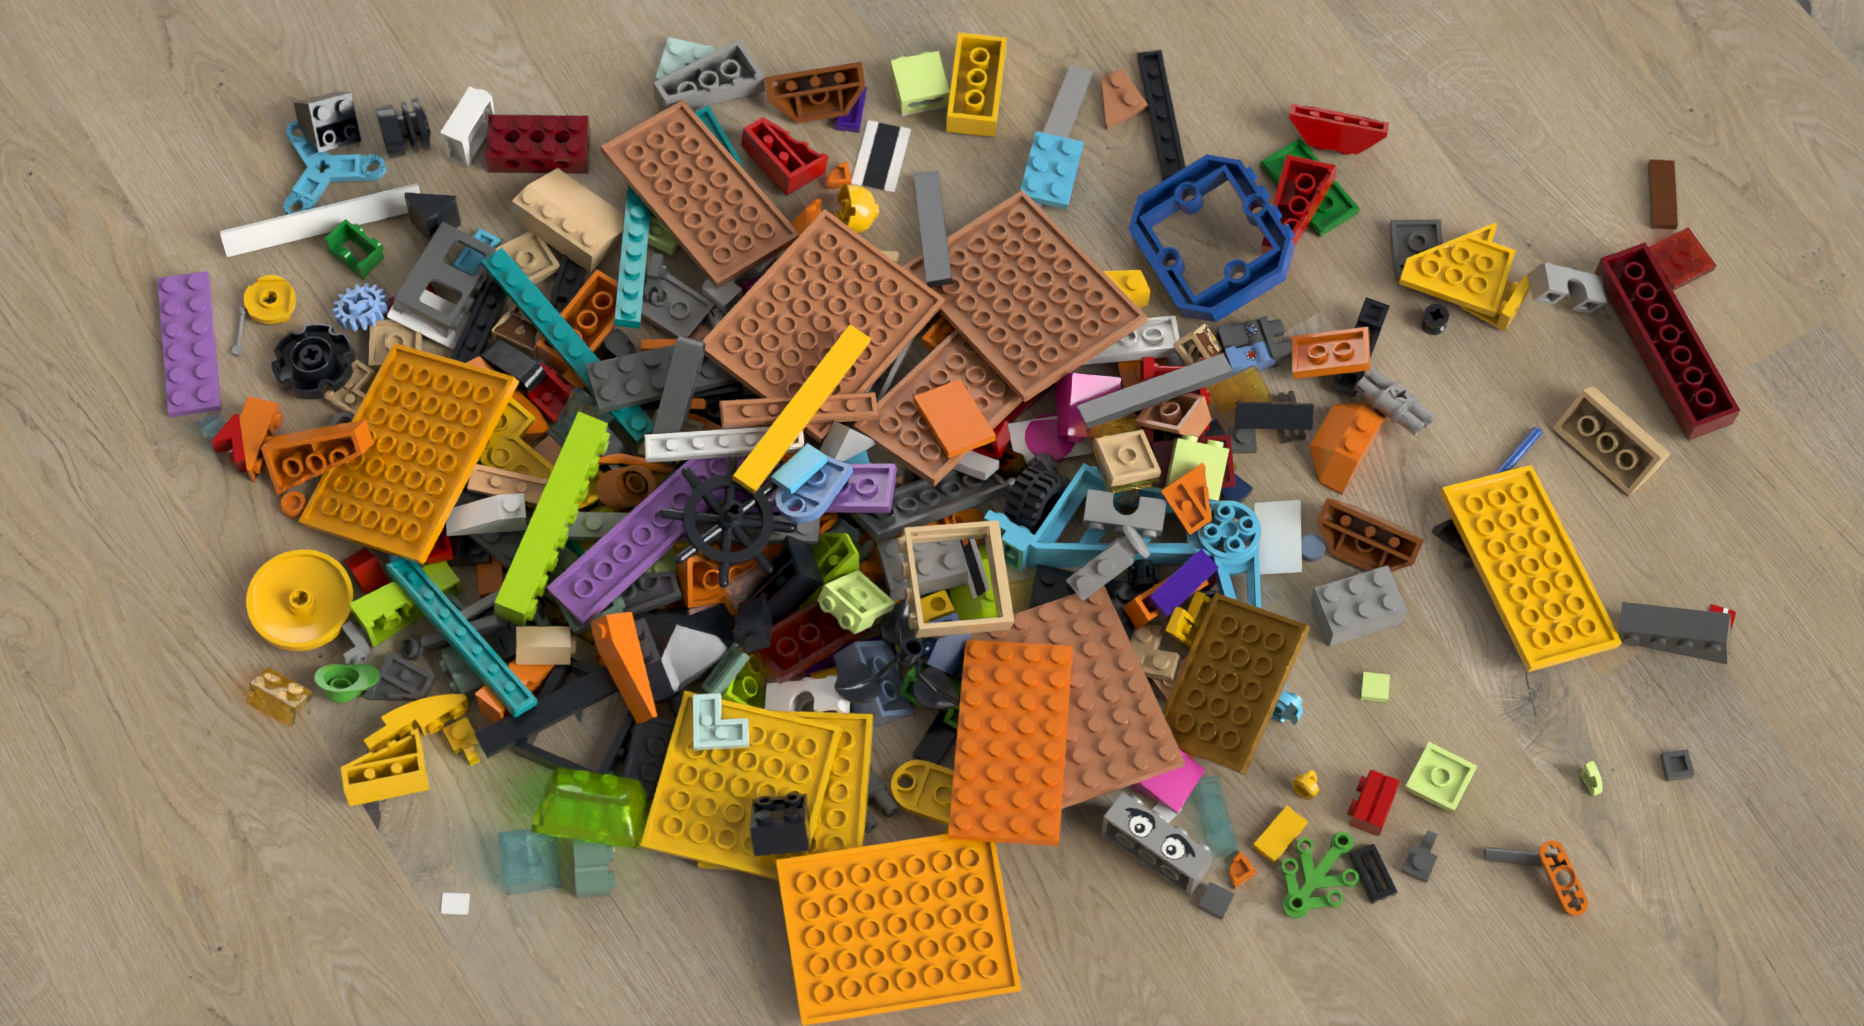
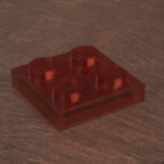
M1689 227L1649 246L1651 253L1673 291L1714 271L1717 266Z

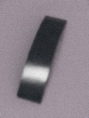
M1366 297L1355 328L1368 327L1371 359L1390 305ZM1365 371L1336 374L1331 389L1355 397L1357 392L1354 388L1358 386L1357 383L1364 377Z

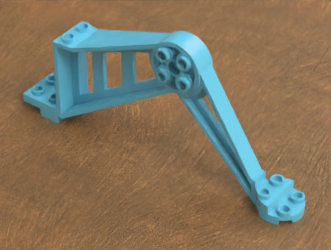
M1083 463L1035 535L1025 526H1017L1010 522L1007 516L999 512L995 513L989 510L984 517V521L999 520L1005 564L1022 573L1026 565L1032 568H1037L1038 564L1054 568L1083 567L1109 547L1110 543H1099L1108 529H1104L1102 532L1088 529L1079 543L1055 542L1086 498L1088 489L1114 493L1113 506L1118 513L1123 506L1138 508L1140 496L1165 500L1160 492L1162 489L1133 482L1111 487L1102 470L1096 466H1088ZM1209 499L1212 523H1207L1191 535L1186 531L1187 543H1149L1151 539L1142 537L1150 551V556L1147 560H1151L1153 565L1184 564L1202 548L1219 567L1214 572L1221 595L1236 599L1230 575L1247 573L1248 604L1261 608L1259 565L1261 526L1256 514L1246 505L1235 501ZM1167 501L1164 519L1168 513L1175 514ZM1140 553L1134 556V561L1146 559ZM1287 681L1271 718L1281 723H1284L1286 719L1291 720L1292 724L1295 725L1303 714L1301 707L1303 701L1298 695L1285 692Z

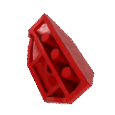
M1291 104L1289 120L1306 143L1318 150L1330 149L1338 151L1343 155H1358L1387 138L1388 122H1380L1363 116L1311 106H1299L1297 104Z

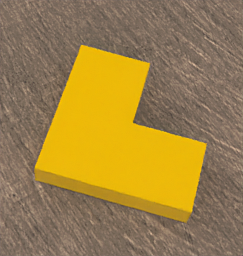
M1196 591L1187 612L1182 608L1175 607L1165 631L1184 647L1191 649L1212 600L1204 593Z

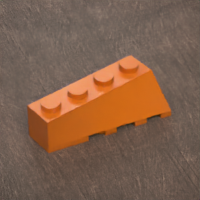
M365 419L273 436L261 447L276 494L279 495L292 487L304 483L306 480L317 477L331 468L340 466L362 455L374 442Z

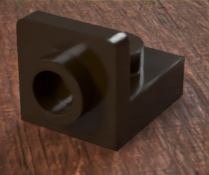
M1006 448L1000 459L992 458L999 461V469L995 472L1007 479H1017L1028 467L1023 454Z

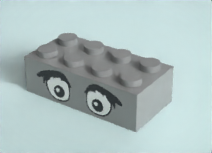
M1122 792L1103 818L1100 835L1189 897L1208 873L1213 857L1210 848L1200 841L1195 842L1189 838L1187 832L1181 827H1173L1167 823L1164 816L1155 810L1150 811L1144 807L1142 801L1131 794L1128 796Z

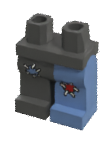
M1267 316L1259 317V320H1249L1228 327L1227 324L1217 326L1216 340L1224 350V356L1233 371V377L1230 380L1270 367H1278L1280 360L1291 356L1292 349L1289 341L1276 343L1274 339L1284 335L1285 331L1281 319L1268 321Z

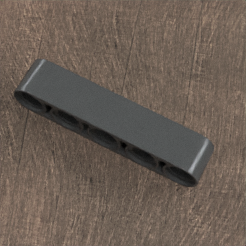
M684 336L678 337L652 434L684 432L705 353V342ZM663 461L658 463L674 466L676 461Z

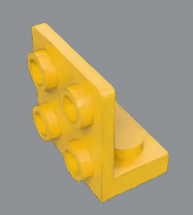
M1524 275L1520 283L1506 281L1495 317L1463 306L1461 308L1505 332L1529 294V278Z

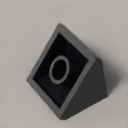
M405 192L404 197L410 221L429 242L442 221L454 228L461 225L456 196Z

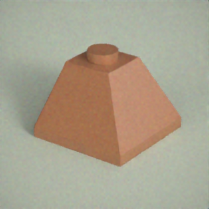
M1186 393L1145 408L1135 420V424L1199 437L1210 423L1211 416L1205 396Z

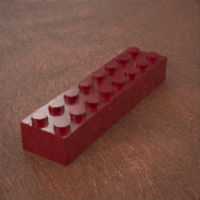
M1646 242L1600 258L1595 275L1602 276L1606 295L1687 441L1734 424L1740 409Z

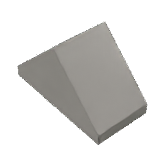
M834 420L819 451L828 457L844 462L876 444L875 440Z

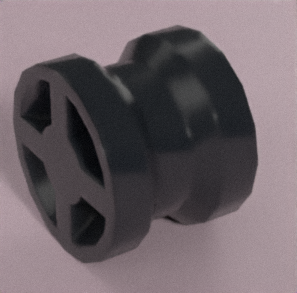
M1441 304L1427 306L1421 320L1422 329L1429 335L1441 334L1445 330L1449 319L1448 310Z

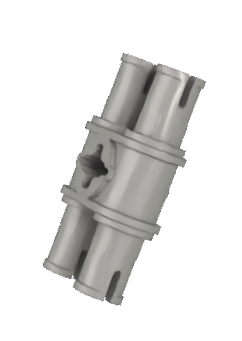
M1377 369L1370 373L1369 378L1363 377L1357 383L1358 386L1354 388L1356 392H1359L1371 402L1374 410L1378 409L1391 419V423L1400 424L1411 432L1413 436H1417L1423 427L1428 428L1436 418L1435 414L1419 403L1417 396H1413L1403 389L1399 382H1392Z

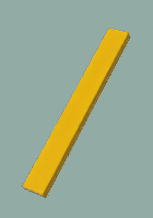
M852 325L847 327L733 475L732 480L755 494L869 345L870 337Z

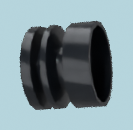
M417 98L411 99L413 111H408L405 101L401 102L402 114L398 115L392 104L376 108L389 159L405 156L406 143L411 144L415 153L419 152L418 140L422 141L424 150L431 149V132L427 116Z

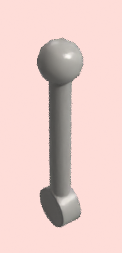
M244 306L238 309L240 317L236 344L232 347L234 356H240L243 353L241 339L244 318L248 313Z

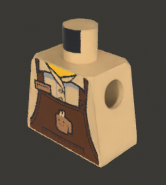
M514 304L493 327V340L500 339L537 362L536 343L542 335Z
M1206 324L1190 331L1173 343V346L1187 366L1197 363L1199 358L1208 359L1222 353L1225 354Z

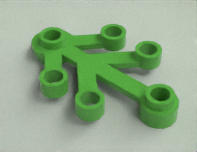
M1338 832L1332 837L1331 849L1316 869H1314L1311 854L1313 850L1312 840L1306 837L1299 839L1296 850L1301 857L1306 883L1299 891L1295 875L1298 863L1292 858L1285 859L1281 865V872L1285 875L1288 894L1284 897L1282 903L1286 915L1299 919L1307 915L1309 909L1321 907L1338 908L1341 906L1343 894L1338 890H1331L1327 896L1310 897L1315 889L1338 886L1350 888L1357 884L1359 875L1353 869H1347L1340 875L1325 876L1339 856L1347 855L1351 851L1353 839L1348 833ZM1344 838L1347 844L1340 845L1338 839ZM1306 843L1309 845L1310 849L1303 850L1301 849L1300 844ZM1286 864H1291V865H1293L1294 870H1293V871H1288V870H1286V869H1285V865H1286ZM1352 875L1355 880L1353 882H1349L1346 880L1345 876ZM1330 896H1337L1339 898V902H1332L1330 900ZM1292 901H1299L1301 907L1295 908L1292 905Z

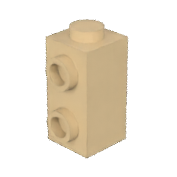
M516 627V665H570L571 654H576V638H571L570 627Z

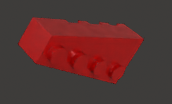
M1287 154L1273 205L1277 206L1282 215V218L1279 220L1283 226L1288 224L1295 235L1292 241L1294 246H1296L1336 178V165ZM1263 237L1261 244L1262 255L1272 249L1265 237Z

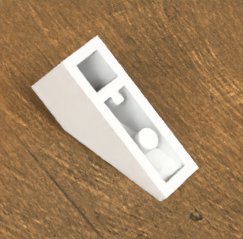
M524 493L496 495L454 507L446 521L447 536L527 530Z

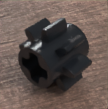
M1136 560L1133 562V567H1128V583L1134 584V589L1140 588V591H1147L1154 587V584L1159 583V567H1153L1151 560Z

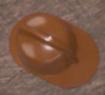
M633 464L605 472L599 478L596 485L597 495L605 505L614 509L638 506L657 489L656 477L654 473H651L648 468L642 465Z

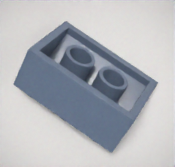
M884 640L854 642L833 654L838 672L845 664L858 661L866 664L871 669L873 676L892 661L895 655L891 644L886 643ZM898 663L892 666L879 679L875 680L880 687V694L875 700L866 704L850 702L855 714H873V728L912 716L916 713L912 702L898 694L904 682Z

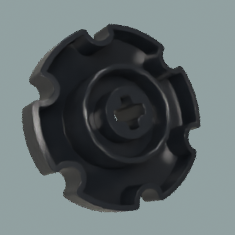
M313 323L304 325L301 332L290 331L279 341L274 349L277 360L272 361V370L278 384L284 391L292 389L294 396L300 399H320L324 397L326 391L332 390L337 392L349 381L354 372L351 362L356 360L352 344L344 332L335 333L331 325Z

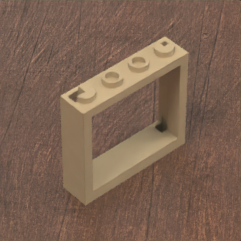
M999 520L904 528L900 538L897 539L898 552L903 553L904 562L901 563L902 578L907 580L908 588H905V601L911 607L908 622L910 629H914L915 638L1010 630L1014 623V615ZM985 538L997 618L924 624L912 544Z

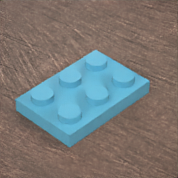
M1036 131L1020 191L1023 190L1035 203L1068 210L1084 142Z

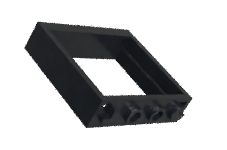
M570 657V665L554 666L537 701L562 689L570 672L585 677L599 669ZM629 710L598 772L534 746L533 743L539 733L513 746L516 755L595 789L604 791L606 785L610 784L616 776L617 770H615L618 762H622L626 757L627 744L631 737L635 719Z

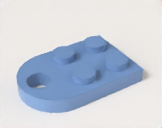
M827 456L828 462L792 495L779 487L776 492V504L781 516L794 523H807L822 516L852 475V466ZM795 505L802 506L798 511H790V508Z

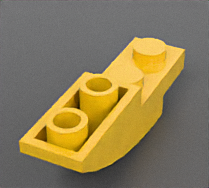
M464 694L437 695L423 698L392 710L381 717L384 727L364 739L368 752L374 754L388 747L387 743L393 740L397 742L411 735L410 732L417 728L424 737L428 734L437 733L444 727L445 723L452 719H459L467 712V709L470 708L467 697Z

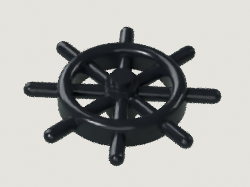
M733 454L727 457L726 475L715 476L704 482H701L689 467H684L681 470V474L694 489L687 499L684 509L662 508L659 511V515L663 519L682 521L683 532L689 543L686 548L675 556V563L683 564L697 553L706 561L719 565L718 585L722 588L728 585L730 566L740 565L752 559L755 560L766 574H772L774 567L761 551L768 543L772 531L793 533L796 530V526L793 523L774 521L773 510L767 496L779 486L773 483L772 479L761 488H758L755 494L732 480L733 475L737 471V457ZM725 489L724 506L712 495V491ZM735 491L746 495L748 498L742 503L735 501ZM701 498L715 514L695 512ZM754 506H756L760 515V519L742 517ZM695 522L714 525L700 536ZM741 528L760 530L757 540L753 543ZM721 533L720 550L708 545L711 540ZM732 534L744 547V550L731 552Z

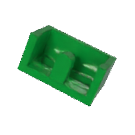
M347 219L324 238L328 252L363 280L385 259L382 244L375 238L370 239L358 224L355 223L353 225ZM350 239L369 256L360 261L342 245Z

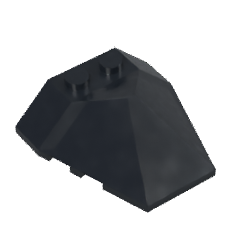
M724 602L692 608L677 607L650 610L633 616L654 705L678 696L683 692L682 688L687 684L703 677L702 673L712 665L716 666L733 644L738 648L742 647L741 644L737 645L733 636V629L735 627Z

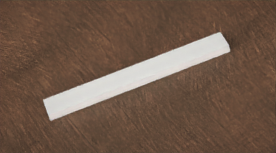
M418 183L220 231L226 256L230 257L332 232L345 219L353 225L355 223L361 225L406 214L408 209L404 197L405 192L420 193Z

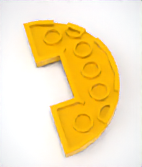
M512 397L480 456L483 466L548 480L554 466L521 439V436L536 421V417ZM599 469L594 479L589 478V491L585 501H579V509L600 500L597 495L596 485L603 473ZM525 503V507L535 510L537 507Z

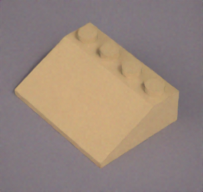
M558 168L527 185L512 200L511 219L563 255L568 256L570 260L579 266H583L589 273L622 241L625 214Z

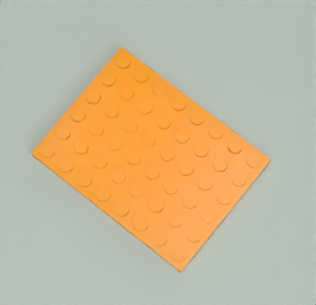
M393 343L352 420L354 422L366 419L374 444L362 455L324 472L298 522L305 527L424 565L519 381L510 375Z
M948 834L778 859L775 861L801 1026L1021 991L996 842L952 840L948 838Z

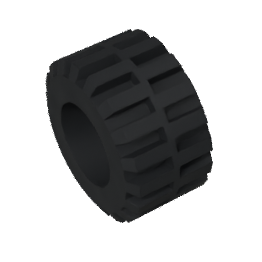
M1036 466L1027 467L1017 477L1008 493L1004 515L1009 518L1010 522L1017 526H1025L1035 535L1064 493L1065 483L1063 479Z

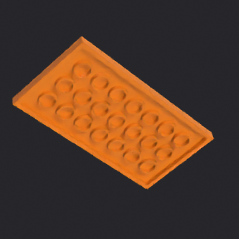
M968 640L965 642L948 832L949 839L1059 846L1073 646Z

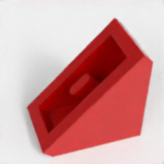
M366 547L343 560L344 565L364 595L390 584L376 557Z

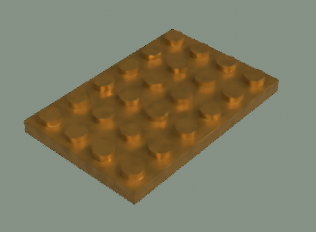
M1215 593L1162 712L1178 748L1185 753L1246 775L1310 627L1305 623Z

